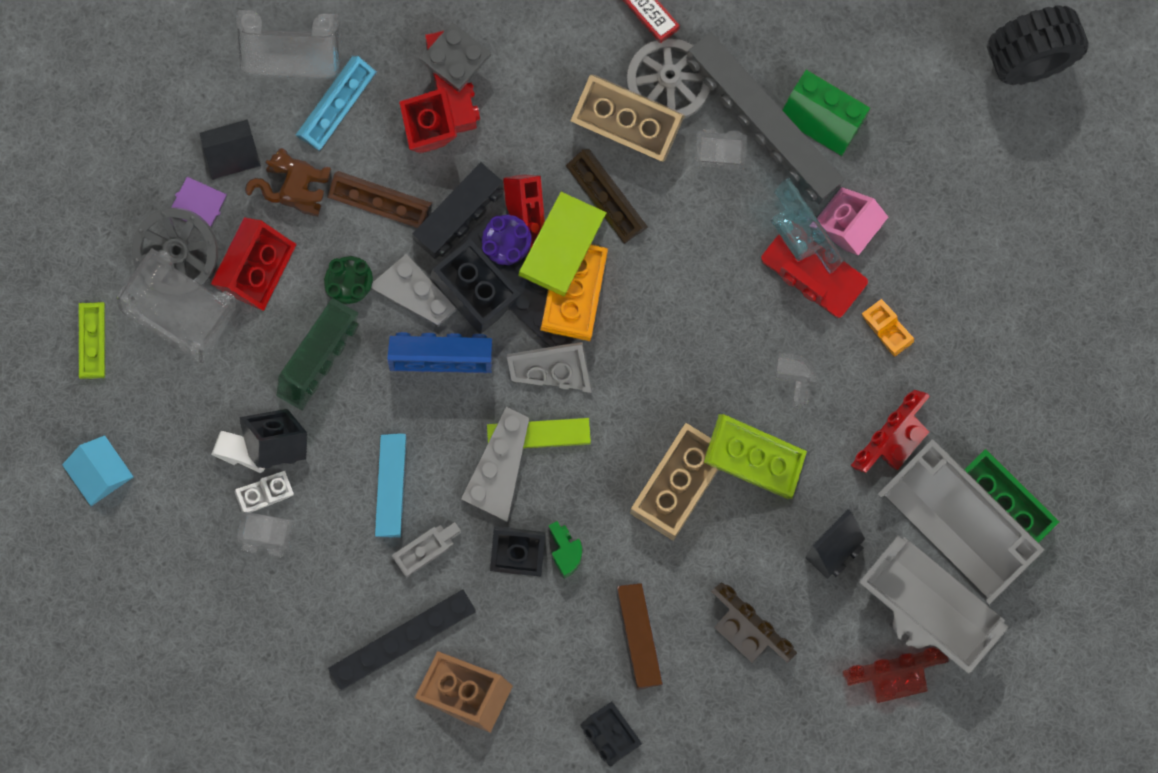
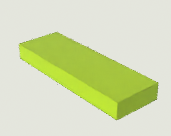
M79 303V379L105 378V303Z

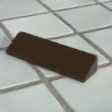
M590 149L582 150L565 165L595 206L607 212L605 219L624 244L648 228Z

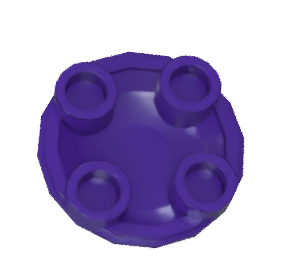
M503 215L493 217L483 232V252L498 264L511 265L518 263L527 255L531 247L532 237L529 227L516 216Z

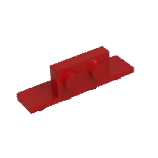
M913 390L907 394L900 407L889 415L885 425L874 433L869 444L856 455L851 466L855 470L866 473L881 456L889 466L898 470L929 433L914 415L930 396L918 390Z

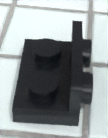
M613 701L590 715L580 724L586 738L591 740L598 750L599 756L609 767L615 765L620 759L643 744Z

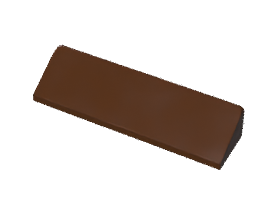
M340 171L334 174L327 197L418 228L426 220L432 205L431 202Z
M642 583L617 586L616 589L637 690L663 685Z

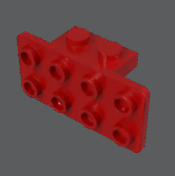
M792 222L786 224L761 256V261L779 274L785 283L796 287L805 298L816 302L836 318H841L868 284V279Z

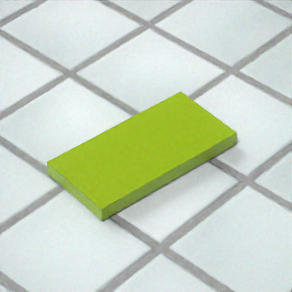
M560 192L518 276L565 297L607 212Z
M719 414L704 463L783 498L793 499L807 451L727 415Z

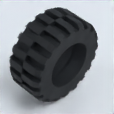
M1057 5L1031 11L1029 14H1023L1017 17V19L1007 22L1005 26L998 28L990 36L987 50L1000 81L1007 85H1023L1028 82L1039 81L1043 78L1046 79L1055 73L1064 71L1067 67H1071L1087 53L1089 42L1077 12L1069 6L1062 7Z

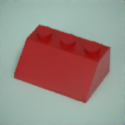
M244 217L211 285L226 295L264 311L297 244L262 220Z

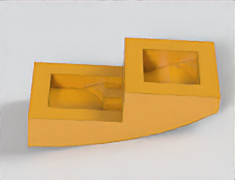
M882 299L862 313L867 324L894 357L914 343L913 336L898 321V316Z

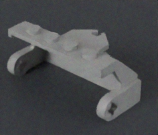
M897 536L859 582L894 611L893 629L896 631L899 639L902 638L904 633L910 637L906 645H912L916 648L935 645L969 674L1008 628L1003 623L1005 619L906 537L902 539L900 536Z

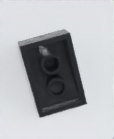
M849 509L812 545L805 557L827 579L832 574L837 577L847 567L844 562L849 556L855 559L864 549L861 544L864 542L865 537Z

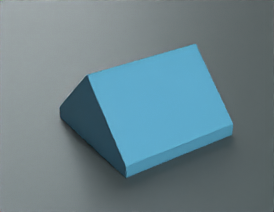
M106 436L79 445L62 464L90 506L133 478V475Z

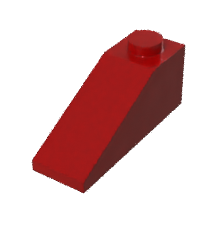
M522 174L504 177L505 203L510 215L523 220L531 233V247L527 253L529 254L545 223L541 176Z

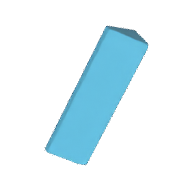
M352 56L299 129L296 136L320 151L373 78L376 71L359 56Z
M406 434L381 435L375 537L401 538Z

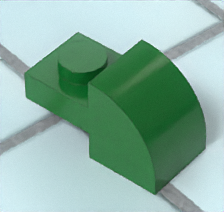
M556 521L548 526V530L559 548L552 553V559L563 579L572 575L579 567L582 558V545L580 539L570 543L568 540L572 539L567 527L565 525L560 526L559 522Z

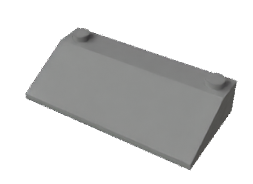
M934 439L878 493L881 497H887L988 598L986 602L988 604L994 601L1045 550Z

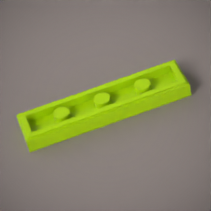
M589 418L531 421L528 423L523 449L590 445ZM487 424L488 443L498 424Z

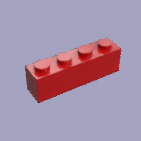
M444 31L425 35L427 50ZM433 72L437 90L444 87L447 88L456 133L477 129L476 121L480 120L478 106L472 105L471 98L475 97L472 82L467 83L458 92Z

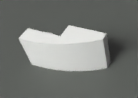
M224 431L219 433L211 455L233 465L239 463L259 473L264 471L265 468H258L248 456L244 437Z
M285 471L261 478L259 482L235 489L234 491L243 515L294 495Z

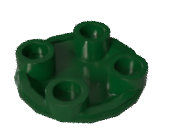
M354 256L331 260L324 277V287L327 295L335 302L345 305L354 304L364 299L370 292L373 284V273L368 263Z

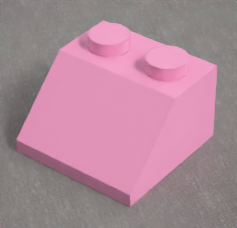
M841 187L813 222L812 226L843 250L859 255L888 219V216L874 198Z

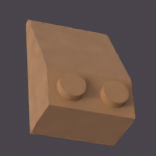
M437 651L415 699L469 725L491 733L513 685L499 674Z

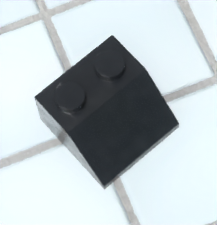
M288 409L240 417V425L248 456L258 468H270L273 465L293 464L300 460H306L307 432Z

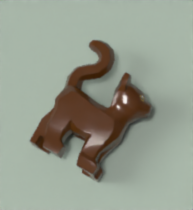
M279 148L272 155L271 159L266 160L265 163L269 165L266 167V172L287 174L281 190L278 193H274L269 183L262 178H253L245 186V192L249 196L258 187L261 189L266 200L272 203H281L295 208L304 214L318 217L321 204L315 202L322 201L324 191L321 189H317L315 192L309 191L308 186L310 182L328 183L331 168L316 169L306 161L292 159L286 149Z

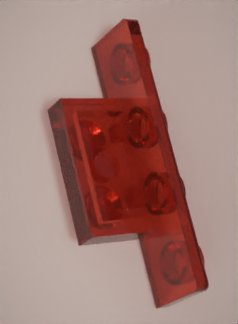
M931 647L924 650V652L916 654L905 653L895 659H880L873 664L865 666L854 665L848 670L842 671V674L848 686L872 681L875 700L877 703L928 692L924 668L948 663L949 659L939 648Z

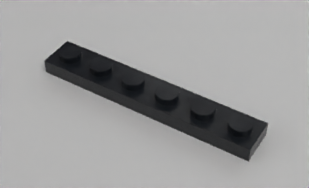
M464 589L328 667L340 690L343 691L476 613V610Z

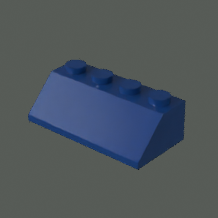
M399 332L396 333V336H390L389 338L390 371L492 373V338H487L485 334H474L472 338H468L456 333L447 334L446 337H436L434 333H422L421 336H411L410 333Z

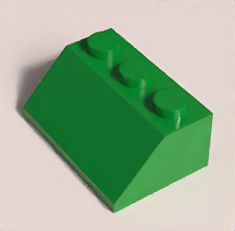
M805 70L782 111L803 134L842 157L867 118L870 107L810 71Z

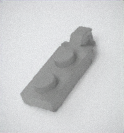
M455 522L445 529L441 525L436 528L433 527L394 553L392 557L407 578L449 550L454 545L451 539L459 535L461 530Z

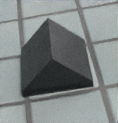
M248 119L200 133L202 146L213 180L261 166Z
M494 526L490 571L541 577L546 532Z

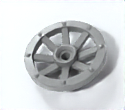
M667 38L662 43H659L658 40L652 41L643 46L630 62L627 73L628 90L640 95L637 86L657 82L658 85L647 98L655 101L663 90L667 91V107L675 110V90L677 89L691 103L682 109L675 110L685 114L683 119L692 116L700 110L710 93V89L704 83V77L700 73L681 72L688 65L686 55L676 65L672 64L671 49L687 54L688 50L693 47L692 44L674 38ZM663 50L665 65L662 66L648 56ZM641 63L657 72V74L636 77ZM672 74L674 78L668 79L666 75ZM681 81L702 82V88L698 97Z

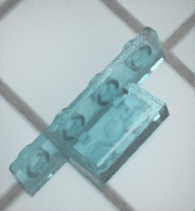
M789 178L784 180L774 192L786 210L775 215L770 220L797 261L816 253L828 272H834L844 262L843 256Z

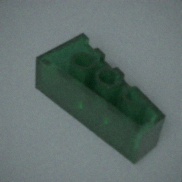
M334 298L330 300L280 373L277 397L301 411L304 410L323 377L329 373L335 357L340 356L343 352L348 336L353 337L359 327V323H357L358 312Z

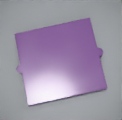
M187 177L180 191L175 194L176 199L171 208L177 207L193 211L201 216L211 227L216 216L220 215L219 210L227 195Z

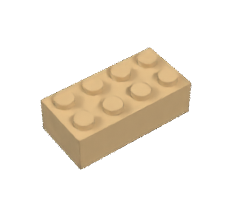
M590 75L571 122L663 162L667 158L685 114L596 75Z
M685 423L635 501L630 514L674 541L719 470L704 463L711 438Z

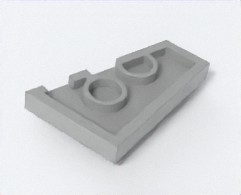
M407 254L378 277L371 287V290L383 295L390 301L401 305L437 327L457 311V308Z
M583 342L507 354L511 381L541 386L545 384L559 386L562 389L572 388L582 390V392H592Z

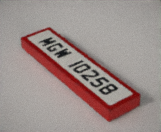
M623 0L659 43H662L680 30V25L658 0Z

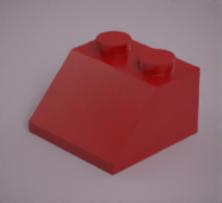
M444 87L399 101L410 150L418 153L432 151L444 147L457 137L447 88Z

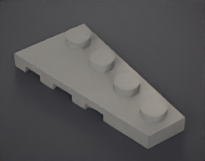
M508 407L505 408L461 500L506 522L509 517L529 417Z

